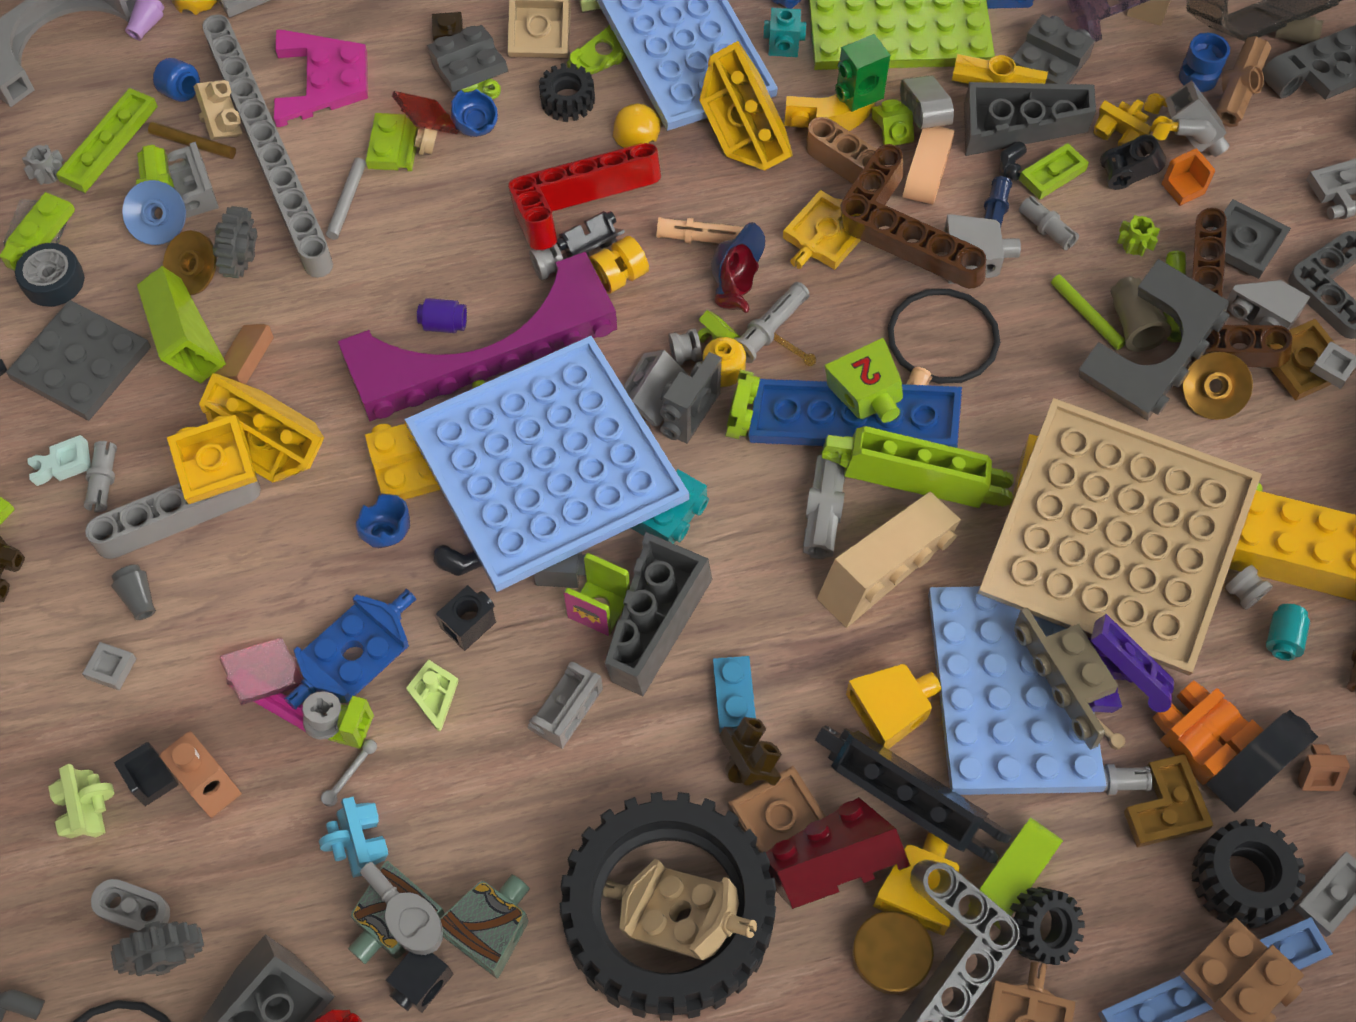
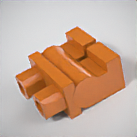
M1195 680L1176 696L1190 710L1186 716L1171 704L1168 711L1157 712L1152 717L1165 733L1160 741L1167 748L1170 747L1175 756L1186 755L1194 777L1202 785L1206 784L1264 731L1253 719L1248 722L1243 718L1238 709L1231 702L1224 699L1225 695L1218 688L1209 693Z

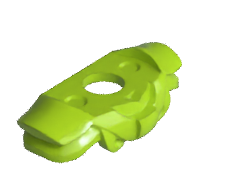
M610 24L583 47L575 49L570 54L567 61L568 68L573 63L577 65V70L582 66L585 68L586 73L590 72L592 75L615 64L618 65L625 60L626 54ZM601 42L607 43L611 46L612 52L608 55H601L596 51L595 46Z

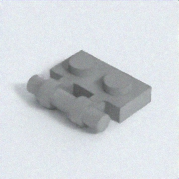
M1356 159L1310 172L1306 180L1320 202L1325 203L1333 200L1336 204L1327 208L1328 218L1332 220L1339 217L1341 219L1353 217L1356 213V200H1352L1350 195L1356 193Z

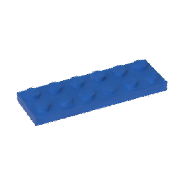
M760 379L757 395L754 399L749 430L750 443L823 446L828 435L853 437L857 428L867 426L958 448L962 387L902 384L903 399L896 403L900 414L893 421L883 423L877 413L864 419L857 418L828 387L827 381Z

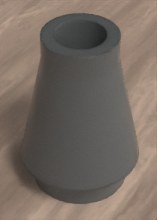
M139 565L123 567L112 575V588L132 612L135 620L146 619L156 612L152 602L147 573L141 570Z

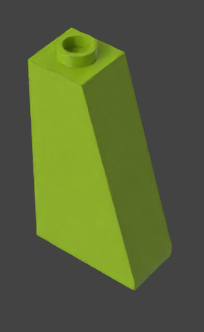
M161 266L137 284L157 353L163 362L200 384L208 379L212 373L217 372L226 365L223 356L180 277L164 266Z

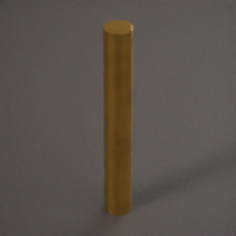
M151 122L148 126V133L187 146H190V143L196 142L198 149L229 159H233L236 155L235 147L155 122Z

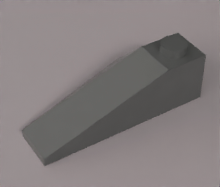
M265 934L237 966L201 1022H313L335 996L294 953Z

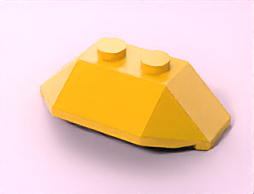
M736 41L709 57L699 101L726 157L764 171L791 158L793 154L785 126L760 73L740 42Z
M212 373L199 402L202 412L206 414L208 423L218 416L236 415L245 433L254 471L272 483L310 469L324 440V436L314 421L259 389L219 374Z

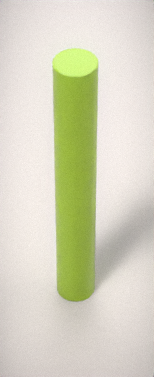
M1060 274L1052 279L1051 285L1116 350L1121 349L1126 344L1125 339Z

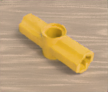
M957 54L952 81L967 84L969 82L1045 84L1048 72L1016 66L1014 60L1005 55H998L990 60Z

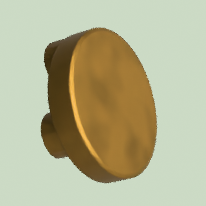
M899 911L877 913L868 918L857 931L852 948L853 967L861 978L875 990L887 994L905 995L924 981L932 967L934 957L932 940L925 927L914 917Z

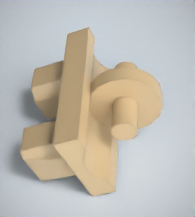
M222 80L194 85L193 87L202 111L199 113V118L201 122H205L210 139L239 137L242 134L239 125L241 119L238 111L234 109L230 97L232 91L229 82Z

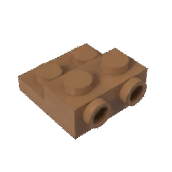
M1234 918L1179 974L1226 1022H1274L1277 1017L1271 1011L1280 1002L1285 1007L1288 1006L1300 995L1303 989L1297 983L1305 976L1273 944L1267 948L1237 918Z

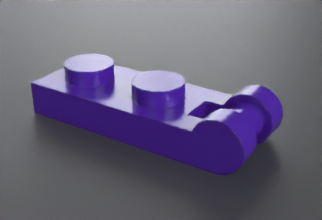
M1107 614L1096 620L1091 636V642L1095 650L1101 656L1108 657L1119 668L1120 673L1128 682L1136 684L1149 697L1148 705L1152 710L1156 712L1168 711L1172 704L1174 679Z

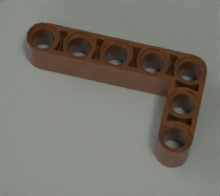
M886 144L880 146L841 202L842 225L845 232L962 287L971 289L981 286L986 278V254L982 249L886 206V203L903 178L902 151L895 145ZM857 213H858V214H861V215H859V216H851V215L857 214ZM883 226L889 227V228H887V229H879L880 227H883ZM910 239L919 240V241H917V242H912V243H911V242H907V241L910 240ZM940 252L947 253V255L939 256L936 254ZM972 265V266H976L977 268H975V269H966L965 267Z
M1206 208L1196 218L1192 279L1201 285H1214L1215 287L1210 288V290L1223 297L1227 219L1222 210ZM1208 227H1216V228H1217V229L1211 230V231H1210V230H1206V228H1208ZM1212 255V256H1215L1216 258H1214V259H1204L1203 257ZM1224 325L1219 332L1213 330L1207 337L1206 341L1210 342L1212 346L1207 348L1203 355L1212 352H1226L1240 358L1247 367H1281L1290 360L1292 334L1287 328L1279 325ZM1237 343L1247 345L1244 349H1236L1232 346ZM1276 343L1282 345L1283 348L1275 350L1268 346Z

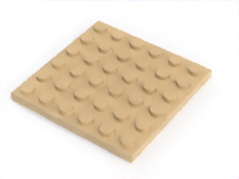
M1053 398L978 594L1019 610L1028 608L1032 615L1065 628L1079 624L1088 637L1092 636L1095 621L1107 614L1158 664L1183 674L1191 675L1262 474Z

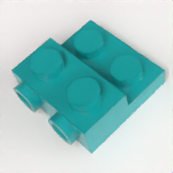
M677 469L678 476L689 492V500L631 527V529L643 536L647 532L673 544L676 541L681 542L689 531V522L695 514L700 516L708 505L707 485Z

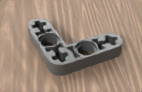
M1347 231L1298 263L1288 279L1290 286L1310 296L1307 304L1339 334L1349 339H1356V323H1349L1354 320L1356 321V300L1333 279L1356 264L1355 231ZM1345 246L1348 248L1353 246V248L1346 251L1345 255L1343 254L1342 251L1344 250ZM1329 258L1335 262L1336 267H1326L1320 259ZM1321 296H1332L1337 301V305L1326 304Z

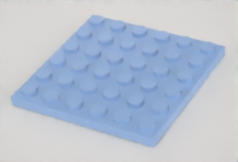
M592 335L405 419L407 428L496 592L689 500L688 490Z

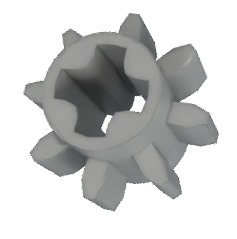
M38 145L32 147L27 152L26 157L22 158L26 166L24 171L29 180L36 178L40 185L43 183L51 184L58 180L56 173L63 166L62 162L64 161L59 150L51 152L48 145Z

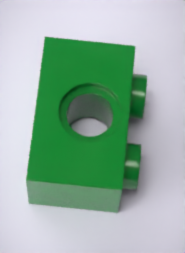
M875 34L841 47L835 91L838 99L841 102H845L851 112L884 99L891 55Z

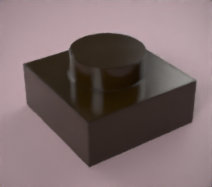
M461 12L432 14L433 41L439 37L456 35L463 30Z

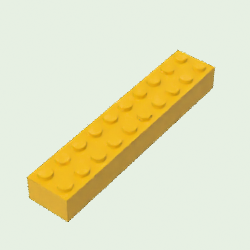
M1029 434L1023 449L1013 490L1012 503L1038 438L1036 435ZM1256 490L1229 569L1241 572L1246 567L1253 565L1258 570L1257 575L1260 577L1356 601V515Z

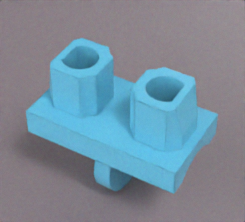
M349 797L341 801L343 808L336 813L338 822L334 820L326 824L328 834L320 838L319 845L322 851H333L335 861H341L348 857L354 878L362 876L360 871L369 862L378 864L385 861L388 849L383 836L367 840L364 837L363 830L377 827L379 822L375 803L355 804L354 797Z

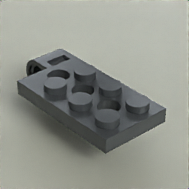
M1356 25L1276 56L1262 70L1264 81L1280 98H1286L1293 94L1302 85L1304 80L1325 100L1355 88Z

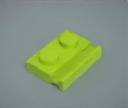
M375 113L366 157L368 169L398 171L399 168H407V171L413 170L416 153L414 145L418 129L421 125L419 115H414V118L406 117V114Z

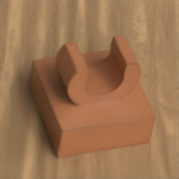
M1312 744L1311 750L1313 755H1307L1298 776L1301 790L1340 791L1350 769L1346 755H1331L1327 744Z

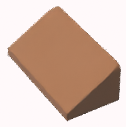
M265 324L243 325L224 357L226 365L215 372V374L246 385L274 338L270 326Z

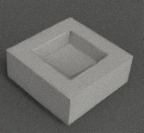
M1330 341L1310 372L1341 389L1356 367V355Z
M99 642L82 675L87 680L120 690L137 658L131 652Z

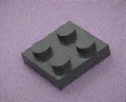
M1232 199L1224 211L1227 219L1225 262L1259 279L1291 228Z

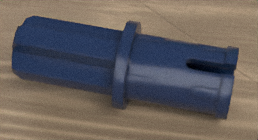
M998 176L993 179L990 195L984 202V209L986 210L984 218L997 220L1001 227L1004 214L1009 209L1007 200L1010 188L1012 187V181L1007 177Z

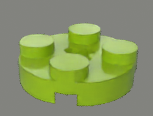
M741 369L739 371L737 390H734L727 422L726 437L739 439L740 436L746 437L747 430L749 431L753 410L747 409L748 404L753 405L760 382V377L753 376L754 372Z

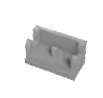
M196 142L190 143V146L170 152L167 155L168 161L184 159L180 163L168 166L175 189L184 201L186 218L218 209L219 206Z
M572 661L566 667L564 676L536 716L533 715L528 724L529 730L561 749L564 748L603 690L600 675Z

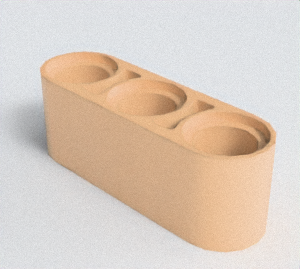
M940 126L922 129L907 176L903 198L934 205L955 130Z

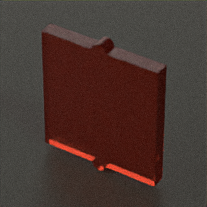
M397 91L393 92V99L416 127L452 134L459 133L450 118L451 115L445 112L437 100Z

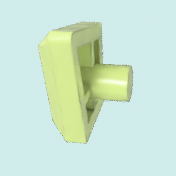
M428 659L406 689L437 731H441L459 680Z

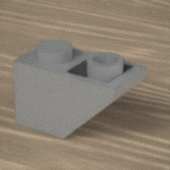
M1282 280L1239 284L1233 287L1227 298L1229 301L1227 311L1251 325H1279L1289 330L1300 316L1310 296Z

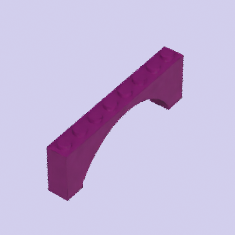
M583 252L555 262L557 275L547 298L539 310L516 332L487 347L457 354L437 355L418 353L387 344L373 337L370 330L339 340L338 344L369 422L375 419L387 418L394 412L408 407L419 406L437 396L449 395L461 387L472 384L474 381H485L488 377L504 371H513L523 364L538 360L591 335L593 338L605 337L612 331L617 330L616 310L587 253Z

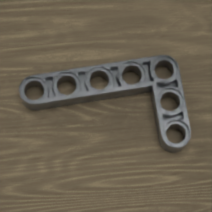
M925 859L919 861L911 871L910 881L912 887L964 932L898 1022H962L1017 945L1020 930L1016 921L952 866L943 862ZM937 869L940 874V882L935 889L931 890L928 885V877L933 870ZM967 895L970 899V908L966 914L961 915L959 902ZM998 921L1001 927L1000 934L992 941L989 934L990 928L993 923ZM975 954L977 958L976 968L971 973H967L965 968L966 961L971 955ZM952 987L953 999L951 1003L943 1007L941 1002L942 994L947 988Z

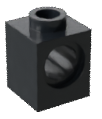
M469 585L436 613L440 628L464 651L496 623L493 601L483 591L476 593ZM467 612L477 613L470 620L461 619L462 615Z
M409 952L386 979L393 989L389 996L406 1011H409L414 1006L423 1013L453 976V972L446 963L433 953L420 955Z

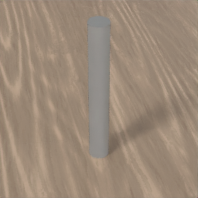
M361 158L354 159L328 226L326 236L330 239H338L366 166V162Z

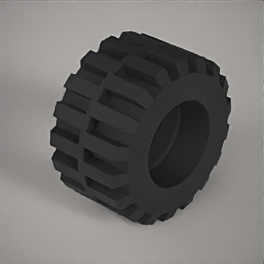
M1245 819L1241 824L1237 820L1229 822L1225 827L1218 829L1200 847L1199 853L1194 857L1192 865L1197 868L1191 874L1192 882H1199V886L1195 889L1197 897L1204 896L1207 903L1203 906L1208 912L1215 909L1219 913L1217 919L1223 923L1228 919L1233 920L1237 918L1244 926L1248 923L1250 929L1258 928L1264 923L1267 925L1294 906V902L1300 898L1303 892L1299 888L1305 883L1306 876L1299 873V870L1304 867L1303 859L1295 857L1294 852L1298 849L1293 842L1288 845L1283 840L1286 836L1285 833L1281 830H1278L1276 833L1270 831L1271 824L1262 822L1255 826L1254 819ZM1231 856L1247 858L1258 866L1265 881L1264 892L1250 891L1237 882L1230 868Z

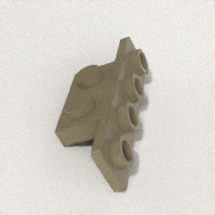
M1028 608L1020 610L1014 627L1017 640L1022 646L1027 647L1033 657L1036 671L1040 676H1045L1050 684L1055 702L1059 707L1064 708L1071 718L1072 728L1076 736L1080 740H1084L1090 750L1098 747L1105 734V730L1088 703L1115 693L1118 684L1079 624L1046 637Z

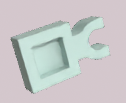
M81 435L50 446L49 455H35L27 458L28 464L33 469L38 470L35 473L29 474L30 480L37 486L48 482L53 476L62 481L91 468L88 441Z

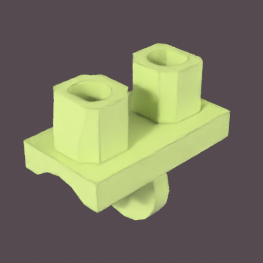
M71 764L59 768L61 778L48 786L50 799L54 804L66 805L67 813L58 817L55 821L57 834L66 838H74L81 835L97 838L105 834L102 812L106 811L104 801L112 798L114 795L113 785L110 783H100L99 775L93 774L92 770H77Z

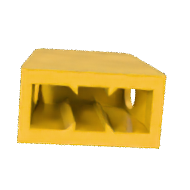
M900 664L850 680L846 696L872 739L889 749L928 719L932 709L928 698L941 692V685L933 672L915 679L909 668L905 664Z
M932 833L927 834L922 849L907 844L904 850L911 866L902 870L898 869L897 864L893 867L881 887L873 907L882 911L906 913L918 920L926 929L944 936L951 920L915 891L910 877L913 867L919 861L925 859L946 863L959 872V865L944 858L949 844ZM937 869L933 870L928 877V885L931 890L935 889L940 882V874Z

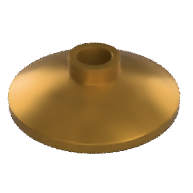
M193 230L184 231L175 236L167 246L163 258V266L182 279L190 295L202 292L210 284L215 274L217 257L213 254L214 245L211 240L203 233Z
M1212 352L1202 355L1199 360L1196 359L1188 367L1190 372L1182 384L1183 395L1188 406L1198 415L1213 420L1230 418L1239 413L1250 400L1253 390L1252 375L1247 365L1237 356L1226 352ZM1213 379H1218L1221 384L1220 389L1216 392L1211 391L1209 388V384Z

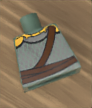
M389 861L383 864L380 869L381 873L393 887H397L399 893L411 892L417 894L433 906L439 918L445 914L435 901ZM369 885L351 913V918L363 932L348 947V950L364 964L381 947L395 959L407 952L389 931L385 920L387 905L381 901V897L371 885Z
M511 874L499 891L495 890L485 881L479 882L440 918L443 927V938L498 979L529 922L527 914L517 905L530 888L513 874Z

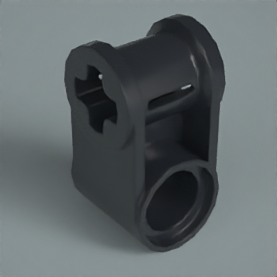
M1145 134L1119 147L1107 150L1101 155L1100 163L1103 168H1106L1108 187L1120 190L1148 176L1159 173L1165 167L1166 156L1156 138Z

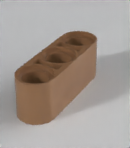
M818 117L809 123L806 147L808 154L854 184L877 149L829 118Z

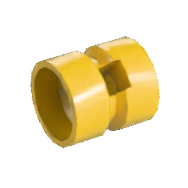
M625 236L613 243L611 251L604 248L589 257L607 294H611L624 287L626 279L634 281L649 271V264L644 251L631 236Z

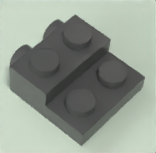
M1042 14L1028 31L1026 41L1012 59L1016 66L1048 72L1045 84H1069L1090 58L1095 40L1084 29L1074 30L1066 26L1064 21L1058 16H1051L1049 18Z
M483 25L466 27L461 33L453 36L439 37L432 44L427 45L434 69L452 92L508 72L506 60L495 48L493 37Z
M709 352L703 362L698 361L695 364L690 376L680 371L674 382L669 381L665 385L661 394L663 407L660 410L664 423L660 430L667 438L672 440L678 439L688 444L720 395L722 357Z

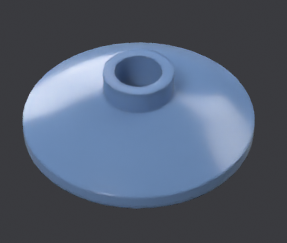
M156 180L141 182L128 192L123 203L122 214L124 223L128 231L143 243L150 245L168 243L184 227L186 220L184 201L180 194L167 183ZM158 207L163 211L160 219L155 217V210Z

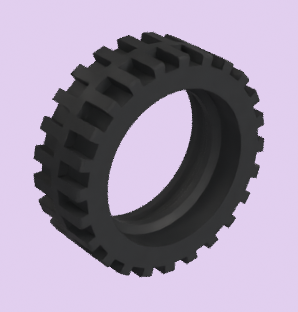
M662 792L650 793L651 802L638 805L636 798L633 797L625 800V810L615 815L611 809H608L600 815L602 822L600 826L595 830L588 826L582 833L583 843L578 851L572 849L567 859L569 865L567 875H562L560 885L562 902L559 903L560 915L567 944L578 970H582L588 984L595 991L599 989L607 996L609 1003L617 1008L620 1005H624L632 1009L633 1015L645 1018V1014L648 1013L660 1015V1021H672V1015L688 1014V1019L700 1016V1010L713 1006L716 1010L726 1004V998L735 991L739 994L747 986V981L752 973H757L762 964L765 951L769 947L775 920V879L770 876V861L766 852L760 853L756 846L757 837L751 829L744 832L738 826L739 817L730 810L723 816L715 811L716 802L704 798L702 805L690 802L689 793L678 792L677 800H663ZM659 841L689 843L707 851L721 864L730 881L737 888L739 906L736 916L755 920L757 930L756 932L752 931L755 934L752 938L732 932L731 937L726 939L715 955L692 969L675 973L650 971L626 959L614 947L605 931L601 917V898L606 880L615 865L626 854L640 846Z

